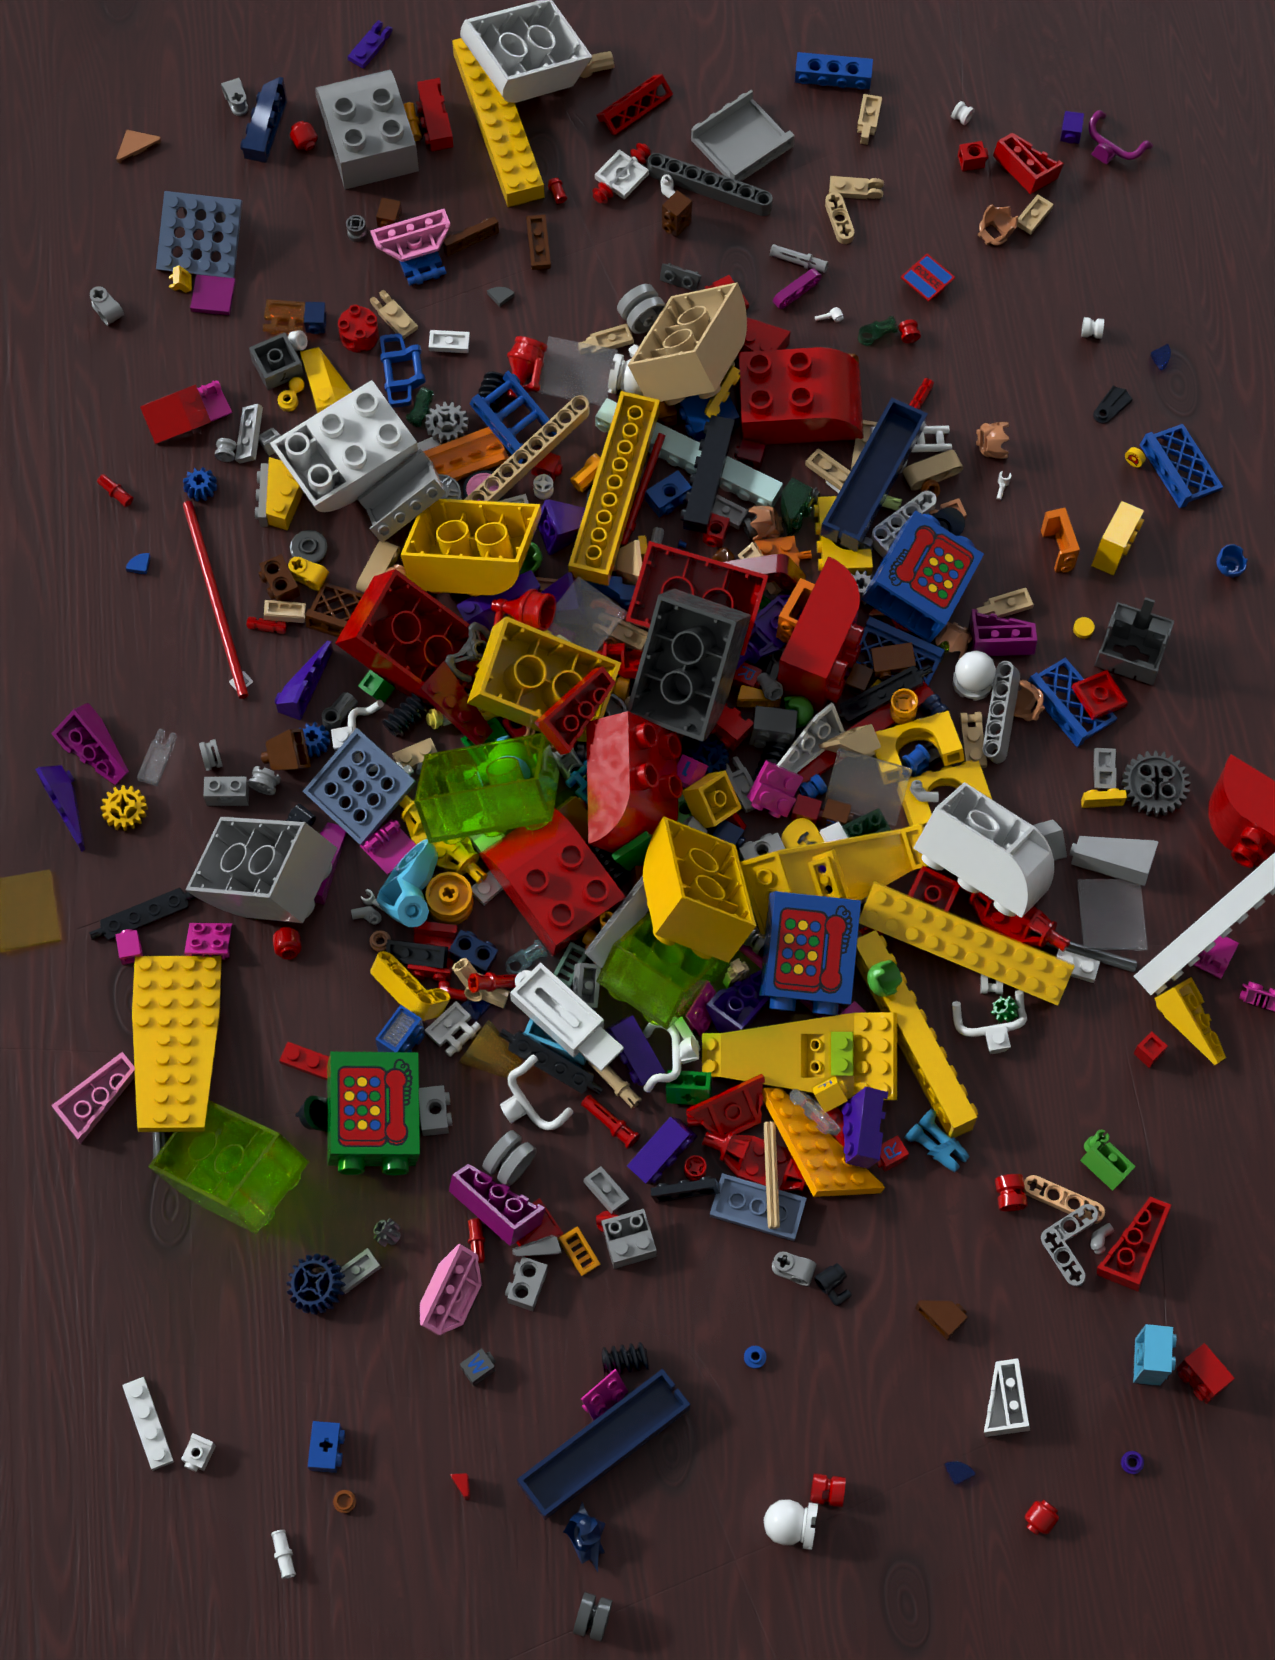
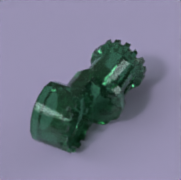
M889 316L888 319L880 322L874 321L871 324L862 326L859 329L858 341L862 345L868 346L873 344L876 339L882 338L885 334L897 333L898 327L895 324L894 316ZM868 332L872 335V338L865 339L862 337V333Z
M422 387L419 390L414 409L405 417L410 424L413 423V426L421 427L424 417L430 414L428 405H430V399H433L434 391L426 387Z

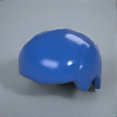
M1230 544L1221 549L1217 556L1216 564L1220 572L1225 576L1238 577L1245 572L1248 559L1244 558L1241 547Z

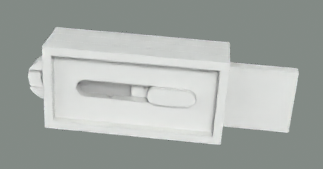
M541 962L532 971L523 970L517 974L515 978L516 987L510 992L511 1001L573 1058L580 1052L602 1072L624 1049L621 1044L603 1029L604 1019Z

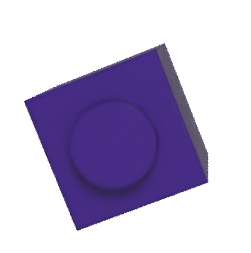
M1065 111L1060 141L1079 144L1084 113Z

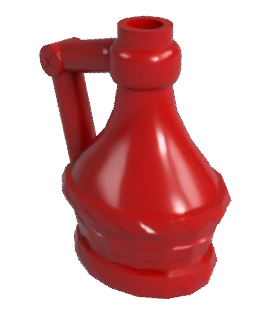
M517 336L513 348L507 353L512 374L519 378L520 385L526 392H538L540 390L541 369L544 367V353L547 351L548 346L532 338ZM532 375L531 382L524 385L525 381ZM510 388L507 396L517 399V395Z
M529 589L518 599L512 601L504 598L494 599L491 604L492 611L496 612L494 625L503 619V615L508 614L516 621L541 631H546L551 626L555 617V597L551 593L543 594L536 589Z

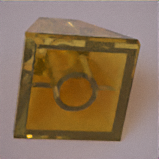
M488 1020L458 1063L508 1079L509 1073L519 1067L522 1061L517 1055L508 1050L509 1044L505 1039L498 1036L500 1032Z

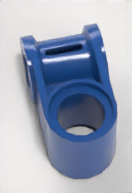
M921 744L916 745L915 750L909 755L902 757L901 764L913 777L921 776L922 773L929 769L930 755Z

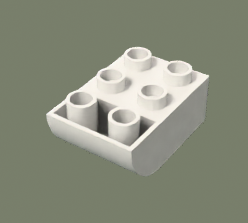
M372 380L270 442L273 450L316 510L320 512L334 511L353 503L360 495L418 451L417 441Z
M965 782L935 808L913 847L923 854L922 860L926 865L936 870H943L945 868L959 877L957 881L963 889L971 893H984L994 900V907L999 912L1011 917L1018 915L1022 918L1049 890L1054 876L1053 854L1048 842L1040 831Z

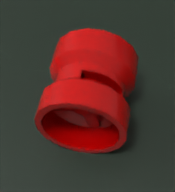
M693 1155L685 1162L684 1174L691 1182L698 1181L706 1175L707 1164L702 1157Z

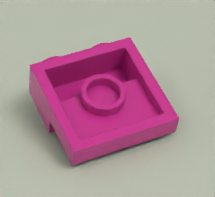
M766 760L747 798L752 802L751 806L760 811L766 808L770 810L768 813L776 818H780L781 815L787 817L796 801L794 795L803 777Z

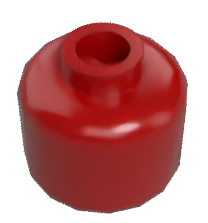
M299 121L291 127L289 135L297 149L309 151L316 146L315 142L318 140V135L309 122Z
M282 927L274 933L273 946L276 955L288 960L295 958L300 953L302 944L297 930L290 927Z
M1044 1499L1042 1502L1035 1501L1025 1514V1520L1029 1523L1026 1527L1036 1535L1040 1532L1049 1534L1059 1521V1516L1056 1514L1058 1510Z

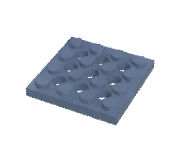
M164 191L156 270L173 272V268L180 265L189 273L195 275L234 278L243 201ZM180 208H186L187 216L183 219H180L177 215ZM200 210L206 212V218L203 221H199L196 217ZM220 212H223L226 216L223 223H217L216 215ZM180 227L184 228L185 235L182 238H177L175 231ZM197 230L204 231V238L202 240L195 239L194 234ZM222 232L223 240L216 243L214 241V234ZM176 247H181L183 250V254L179 258H175L173 255ZM196 249L202 251V257L199 260H194L192 257V253ZM216 251L221 253V260L219 262H213L211 259L212 254Z
M356 728L306 786L303 792L354 840L363 846L417 784V781L360 729ZM362 752L363 760L360 763H356L355 755ZM376 765L378 767L377 774L370 776L369 769ZM349 768L350 775L346 779H342V770ZM391 779L393 782L392 787L385 790L383 786L385 780ZM363 781L364 789L361 792H357L355 789L356 784ZM335 784V793L329 795L327 792L329 785ZM373 795H378V803L372 806L370 798ZM349 797L351 800L349 807L343 808V799ZM363 810L365 818L358 822L356 815L359 811Z

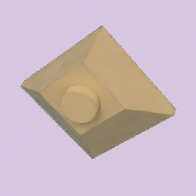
M634 540L618 551L613 571H616L617 576L623 577L625 585H636L642 566L639 540Z
M872 724L851 728L818 744L820 749L851 757L863 756L864 759L875 754L874 750L881 748Z

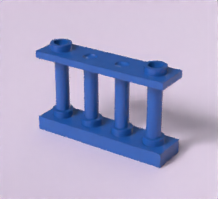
M508 370L503 377L505 383L485 398H481L477 394L471 399L470 406L511 455H513L523 445V443H519L515 438L518 432L535 419L542 426L550 419L520 385L519 378ZM511 388L518 398L499 413H494L490 408V404ZM524 404L531 413L512 428H507L502 423L503 419ZM549 432L548 434H549L551 437H553V436H555L557 433H555V432ZM520 459L518 463L523 464L527 459Z

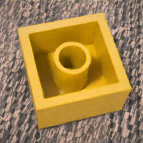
M726 770L709 773L682 792L692 816L705 828L717 826L742 808Z

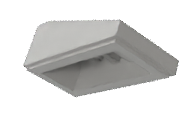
M554 1235L527 1243L512 1250L515 1256L562 1253L557 1237Z

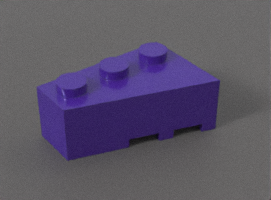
M864 1087L843 1104L846 1164L869 1169L880 1160L883 1133L879 1131L881 1119H885L886 1112H882L883 1099L888 1098V1092Z
M669 1117L627 1167L645 1184H651L652 1182L655 1184L663 1176L662 1172L667 1167L672 1166L677 1157L698 1136L679 1118Z

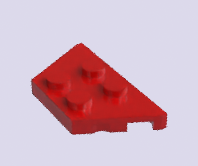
M762 1074L755 1076L686 1110L714 1135L724 1139L728 1137L730 1132L736 1135L761 1123L763 1083H765V1077Z

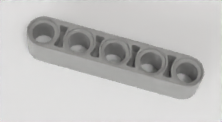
M1002 661L996 668L983 742L984 755L996 764L1002 763L1007 757L1020 682L1019 670L1009 661ZM1005 690H1008L1005 695H1002ZM1005 709L1004 712L1001 715H999V712ZM1001 729L1000 733L995 735L996 731ZM998 748L997 752L992 755V752Z

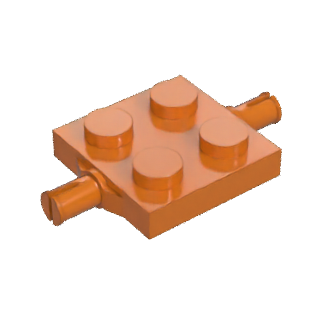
M795 536L754 540V543L757 544L764 556L785 554L798 567L800 560L812 559L811 550L799 552L796 547Z

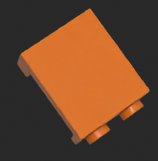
M1066 508L1047 511L1041 528L1043 538L1052 535L1056 537L1060 551L1054 567L1055 572H1069L1075 568L1080 551Z
M802 578L798 581L778 618L776 637L784 643H788L798 622L796 618L801 609H804L815 584Z

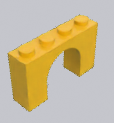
M837 496L818 497L817 505H814V517H818V523H815V534L819 535L820 541H817V553H821V559H818V570L822 571L829 556L844 565L853 575H855L857 570L860 574L866 571L867 576L872 575L871 549H858L857 552L842 549L835 545L832 540L820 535L822 523Z
M949 711L936 713L929 717L916 719L912 722L875 732L881 748L874 750V757L884 785L904 779L903 767L898 754L904 745L912 741L924 740L933 743L940 753L944 766L965 761L963 747Z
M979 760L975 762L965 761L955 767L946 766L936 772L926 771L917 777L907 776L899 781L897 787L909 826L922 823L923 828H925L932 813L928 802L918 801L911 793L910 786L914 780L921 781L922 787L927 792L939 786H951L957 789L965 782L992 799Z

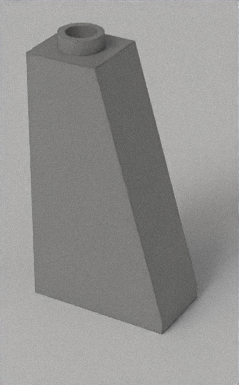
M1079 836L1077 844H1072L1069 855L1073 856L1072 865L1145 886L1158 841Z

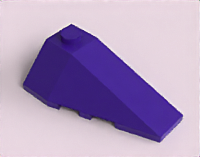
M532 570L520 574L515 584L508 590L495 595L471 596L458 604L457 608L467 623L477 622L484 625L491 632L496 614L491 609L494 599L504 598L512 601L518 599L529 589L539 591L541 586Z
M327 640L284 686L282 692L277 694L275 704L278 713L298 720L302 719L333 652L331 641Z
M62 765L36 768L35 770L43 787L81 852L84 851L85 846L76 794L72 782L75 780L69 770L65 772Z
M762 969L751 974L749 978L741 982L738 981L727 989L718 991L707 1003L706 1009L719 1033L748 1029L770 1001V997L759 996Z

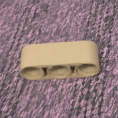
M948 450L911 464L902 473L910 489L918 490L921 489L922 484L926 480L932 479L939 482L957 475L963 470V465L955 450Z
M379 541L359 577L356 589L365 592L374 576L385 573L388 568L393 567L399 557L400 547L387 541L383 543Z

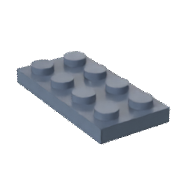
M722 1173L719 1181L720 1193L715 1195L710 1217L795 1241L807 1198L778 1190L780 1227L778 1229H769L766 1186Z

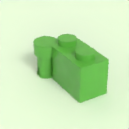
M1101 1129L1085 1141L1084 1149L1087 1153L1080 1161L1113 1191L1136 1166L1110 1142L1106 1143L1109 1140V1134L1107 1133L1103 1136L1105 1130Z

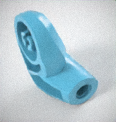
M428 839L419 842L400 860L379 890L376 899L386 914L407 927L421 926L427 920L429 913L422 890L429 884L438 861V852Z

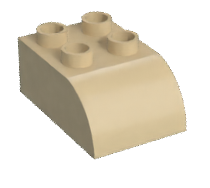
M738 282L670 297L628 364L645 397L658 399L660 402L665 401L667 405H675L688 396L699 395L701 399H707L716 395L721 390L720 383L730 366H735L734 360L746 338V307Z

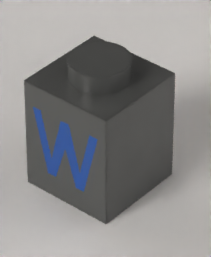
M481 1348L460 1363V1368L474 1387L496 1371L494 1366L496 1361L489 1351L485 1353Z

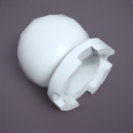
M614 355L615 368L610 370L608 393L616 394L618 390L644 396L628 367L631 359L625 362L624 355Z
M972 651L967 652L958 660L953 674V687L960 697L977 701L990 694L996 673L993 659L986 653Z
M778 1500L770 1505L765 1514L764 1527L766 1534L775 1543L794 1545L800 1541L803 1543V1549L812 1550L815 1528H811V1525H815L818 1504L809 1503L808 1508L804 1509L798 1502Z

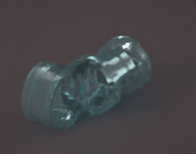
M537 939L530 947L525 950L521 949L509 957L506 961L507 973L509 975H517L530 967L532 962L538 958L546 957L547 952L542 943ZM517 961L522 967L518 971H513L509 967L510 963Z

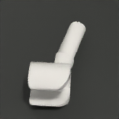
M835 307L830 313L815 316V321L833 318L834 322H840L843 320V313L839 308Z
M1003 471L1000 472L997 500L1002 499L1005 486H1008L1010 483L1011 473H1009L1008 478H1003Z
M366 889L365 891L370 898L365 899L361 896L363 903L367 906H377L383 910L377 903L373 892Z

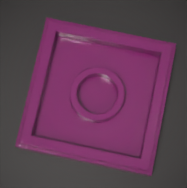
M196 274L190 306L191 312L230 315L236 284L235 278Z

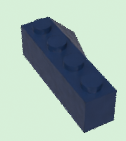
M278 77L264 84L261 92L257 94L256 108L253 107L251 123H248L246 127L247 135L241 141V150H243L245 159L267 163L287 103L283 77Z

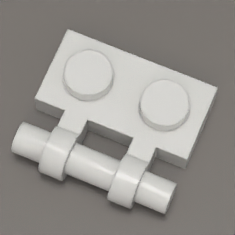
M455 1001L425 1029V1033L439 1047L447 1041L450 1046L445 1050V1053L451 1057L455 1052H460L463 1049L462 1046L469 1039L475 1038L477 1036L476 1033L482 1027L477 1022L470 1027L467 1022L471 1019V1015ZM461 1028L464 1033L456 1040L453 1035Z

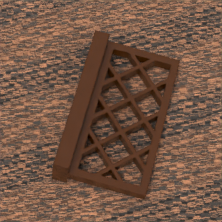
M324 582L311 609H308L305 614L306 627L339 637L351 617L348 609L356 607L363 594ZM328 590L334 592L336 596L326 599L324 593ZM351 597L355 602L345 605L342 599ZM339 601L341 607L332 610L329 604ZM324 605L328 610L325 613L316 612L317 608ZM343 611L347 615V618L344 619L335 617V614Z

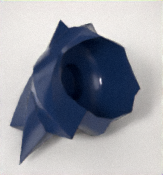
M582 1502L578 1513L571 1517L563 1533H566L570 1538L580 1562L583 1564L589 1560L598 1572V1556L605 1553L600 1540L606 1523L594 1517H589Z

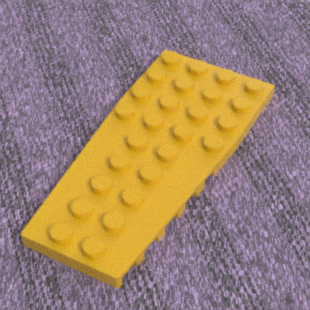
M135 956L132 1023L138 1132L205 1131L215 1044L220 1018L221 956Z

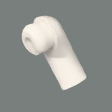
M666 174L661 179V192L667 198H670L676 191H674L672 177Z

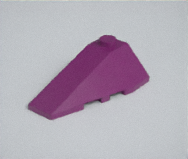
M89 703L73 709L51 733L64 750L69 753L73 752L80 757L81 762L93 766L98 774L114 785L118 784L129 772L103 720Z
M329 822L320 834L336 846L337 851L331 861V873L322 881L314 898L315 903L325 905L347 832L342 827Z

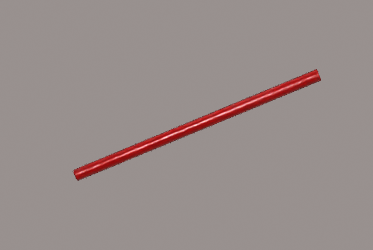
M186 501L183 503V508L239 699H244L249 694L193 502Z

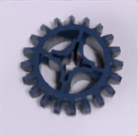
M318 1253L314 1254V1256L306 1255V1261L298 1259L299 1266H292L295 1272L288 1273L292 1280L286 1282L287 1286L291 1287L287 1293L293 1295L290 1301L296 1303L295 1307L297 1309H302L307 1314L310 1312L314 1315H317L318 1312L326 1313V1307L330 1310L334 1309L333 1302L340 1303L337 1296L344 1295L340 1288L346 1286L345 1282L341 1281L345 1274L339 1273L342 1267L336 1265L335 1259H330L327 1255L321 1257ZM324 1267L326 1271L317 1274L312 1269ZM314 1294L320 1297L316 1301H308L306 1299L307 1296Z

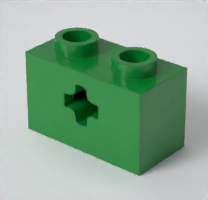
M681 1071L676 1080L666 1082L667 1103L696 1105L711 1098V1072Z

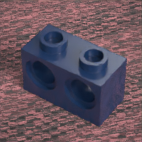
M460 930L448 950L449 959L458 962L460 959L467 958L475 970L483 975L488 973L498 955V949H496L494 944L488 941L483 942L477 939L474 933ZM467 944L470 948L462 950L459 945ZM486 954L489 958L487 960H480L478 955Z

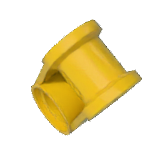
M293 557L288 563L294 580L316 591L320 590L329 574V571L324 566L302 557Z

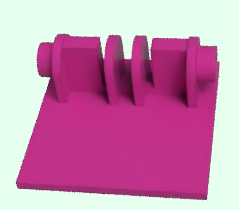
M213 380L212 383L204 386L201 385L200 388L197 387L211 422L232 413L221 390L219 381Z
M391 819L360 847L388 875L416 844L403 832L400 824L396 820L393 821Z
M189 923L184 954L186 956H202L203 954V957L209 954V957L213 955L221 956L223 960L229 958L230 949L228 948L232 923Z
M1219 936L1214 941L1216 945L1209 952L1206 953L1203 950L1198 955L1200 959L1194 966L1221 979L1239 943L1228 937L1222 938Z
M706 981L686 1014L688 1019L686 1024L691 1031L695 1029L700 1037H702V1033L708 1030L712 1021L706 1005L715 996L716 991L709 981Z
M1250 981L1248 985H1242L1246 988V991H1241L1239 997L1243 999V1002L1254 1005L1256 995L1259 993L1255 1006H1258L1261 995H1265L1261 1007L1264 1008L1269 996L1266 1009L1275 1012V989L1270 988L1269 991L1263 990L1262 985Z
M616 1369L581 1398L584 1403L582 1405L583 1409L587 1413L589 1412L593 1421L610 1409L616 1402L622 1400L625 1394L628 1393Z

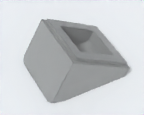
M270 428L260 434L258 440L269 456L276 453L271 447L270 442L281 436L274 428Z

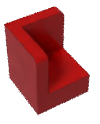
M1151 1031L1137 1045L1134 1055L1147 1067L1151 1068L1165 1053L1168 1045Z

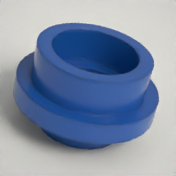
M751 1346L744 1353V1361L750 1368L758 1369L765 1364L766 1353L759 1346ZM757 1353L760 1358L753 1360L751 1355Z

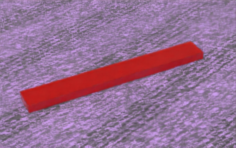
M924 680L923 686L913 691L918 698L917 709L921 707V704L929 696L934 694ZM891 703L877 709L851 728L872 724L875 732L890 728L896 724L890 716ZM825 750L796 774L803 777L801 784L809 782L812 776L815 774L820 776L848 755Z

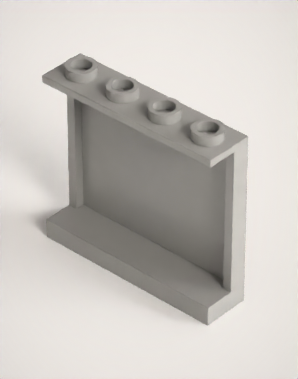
M752 90L741 94L735 101L727 103L720 111L712 113L705 121L697 123L691 129V141L724 176L740 182L794 147L795 135L790 130L785 133L753 100Z
M419 449L360 495L358 501L367 510L372 526L369 529L383 543L444 496L446 491L433 462Z

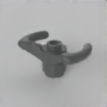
M477 622L469 625V638L461 650L456 654L447 655L445 659L446 664L455 677L465 682H471L472 676L461 672L455 666V663L464 660L469 662L482 660L487 643L481 640L479 632L484 635L487 641L491 634L484 625Z

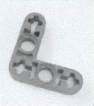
M1091 1204L1082 1205L1045 1229L1041 1235L1042 1244L1067 1282L1075 1287L1081 1286L1085 1282L1086 1273L1066 1242L1097 1222L1099 1213L1096 1207ZM1085 1209L1089 1211L1094 1210L1092 1214L1093 1219H1083L1082 1223L1084 1225L1080 1227L1079 1221L1074 1216L1078 1214V1217L1081 1218L1085 1215ZM1069 1220L1076 1223V1229L1071 1233L1064 1230V1223ZM1048 1233L1057 1235L1055 1241L1058 1246L1061 1243L1064 1245L1057 1248L1054 1253L1051 1252V1249H1055L1051 1242L1046 1243ZM1061 1251H1066L1070 1255L1069 1261L1065 1264L1059 1263L1057 1260V1256ZM1073 1262L1076 1263V1265L1072 1266L1077 1273H1082L1079 1276L1081 1280L1078 1282L1075 1279L1070 1280L1072 1273L1069 1269L1066 1272L1063 1270V1268L1069 1267Z

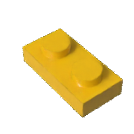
M1112 788L1107 791L1089 790L1084 792L1081 799L1082 808L1124 806L1127 798L1126 790Z

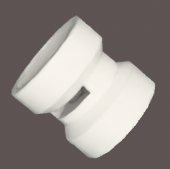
M1084 317L1081 336L1088 338L1094 334L1095 338L1102 339L1104 319H1097L1094 322L1091 318Z

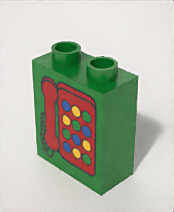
M330 1051L327 1064L328 1166H338V1173L343 1175L362 1174L365 1172V1166H382V1173L386 1175H404L409 1173V1166H416L420 1155L418 1053Z

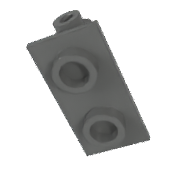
M663 263L660 281L697 291L698 282H700L702 275L697 271L683 270L681 267L671 265V263Z

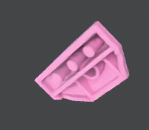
M441 209L371 230L370 233L377 249L403 262L439 251L451 224L445 209Z
M458 1244L438 1264L420 1302L421 1326L437 1335H442L464 1324L482 1285L478 1254Z

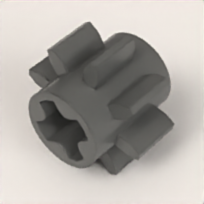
M391 1218L387 1222L380 1220L374 1227L373 1232L376 1235L373 1238L383 1247H386L387 1244L392 1246L400 1239L401 1233L398 1230L401 1227Z

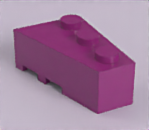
M971 610L969 624L973 651H980L988 656L1035 655L1037 645L1035 623L1014 618L1007 620L997 617L996 614L986 615L978 613V610Z

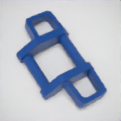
M401 334L383 335L380 337L382 351L380 358L384 365L386 380L384 387L388 394L389 404L392 408L409 406L412 404V390L426 382L420 358L421 346L417 344L405 348ZM386 342H400L402 350L385 352L384 344ZM413 359L415 375L409 379L394 381L391 363ZM408 390L407 399L392 400V392Z

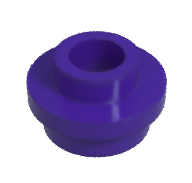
M1129 1451L1122 1456L1121 1466L1126 1473L1137 1474L1144 1467V1459L1138 1452ZM1133 1459L1136 1462V1466L1131 1467L1128 1464V1460Z

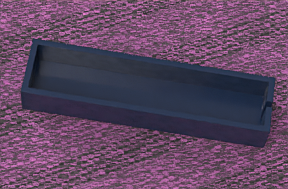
M891 397L821 526V536L836 543L840 540V545L856 552L858 551L926 425L928 413Z
M661 1369L517 1479V1483L543 1519L546 1520L690 1410V1403L679 1389L675 1390V1384L667 1373Z

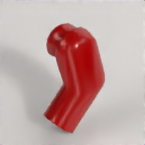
M446 980L439 982V987L437 988L447 991L450 999L466 1001L465 990L450 988V983Z

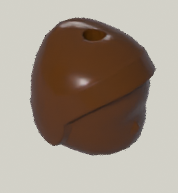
M724 547L720 548L713 555L712 559L726 562L735 560V557L728 548Z

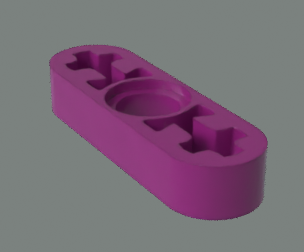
M815 268L810 269L778 292L772 302L780 310L784 309L816 286L821 280L822 275Z

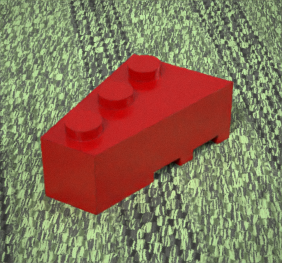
M440 78L417 82L419 101L416 102L418 113H422L420 123L422 129H426V133H424L426 145H430L431 151L452 148L453 136L444 104V95L441 92Z
M1011 133L998 140L993 156L1029 194L1058 179L1064 165L1063 162L1060 160L1058 162L1048 157V153L1037 151L1032 148L1033 145Z

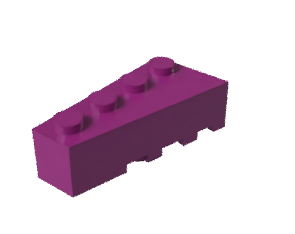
M469 1164L452 1174L449 1192L509 1246L541 1225L545 1207L540 1204L537 1206L532 1204L526 1196L522 1194L518 1196L510 1191V1187L505 1184L495 1183L492 1181V1177Z

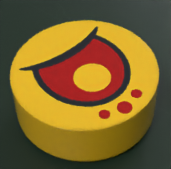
M1131 447L1125 453L1126 461L1133 467H1140L1146 460L1144 453L1138 448Z

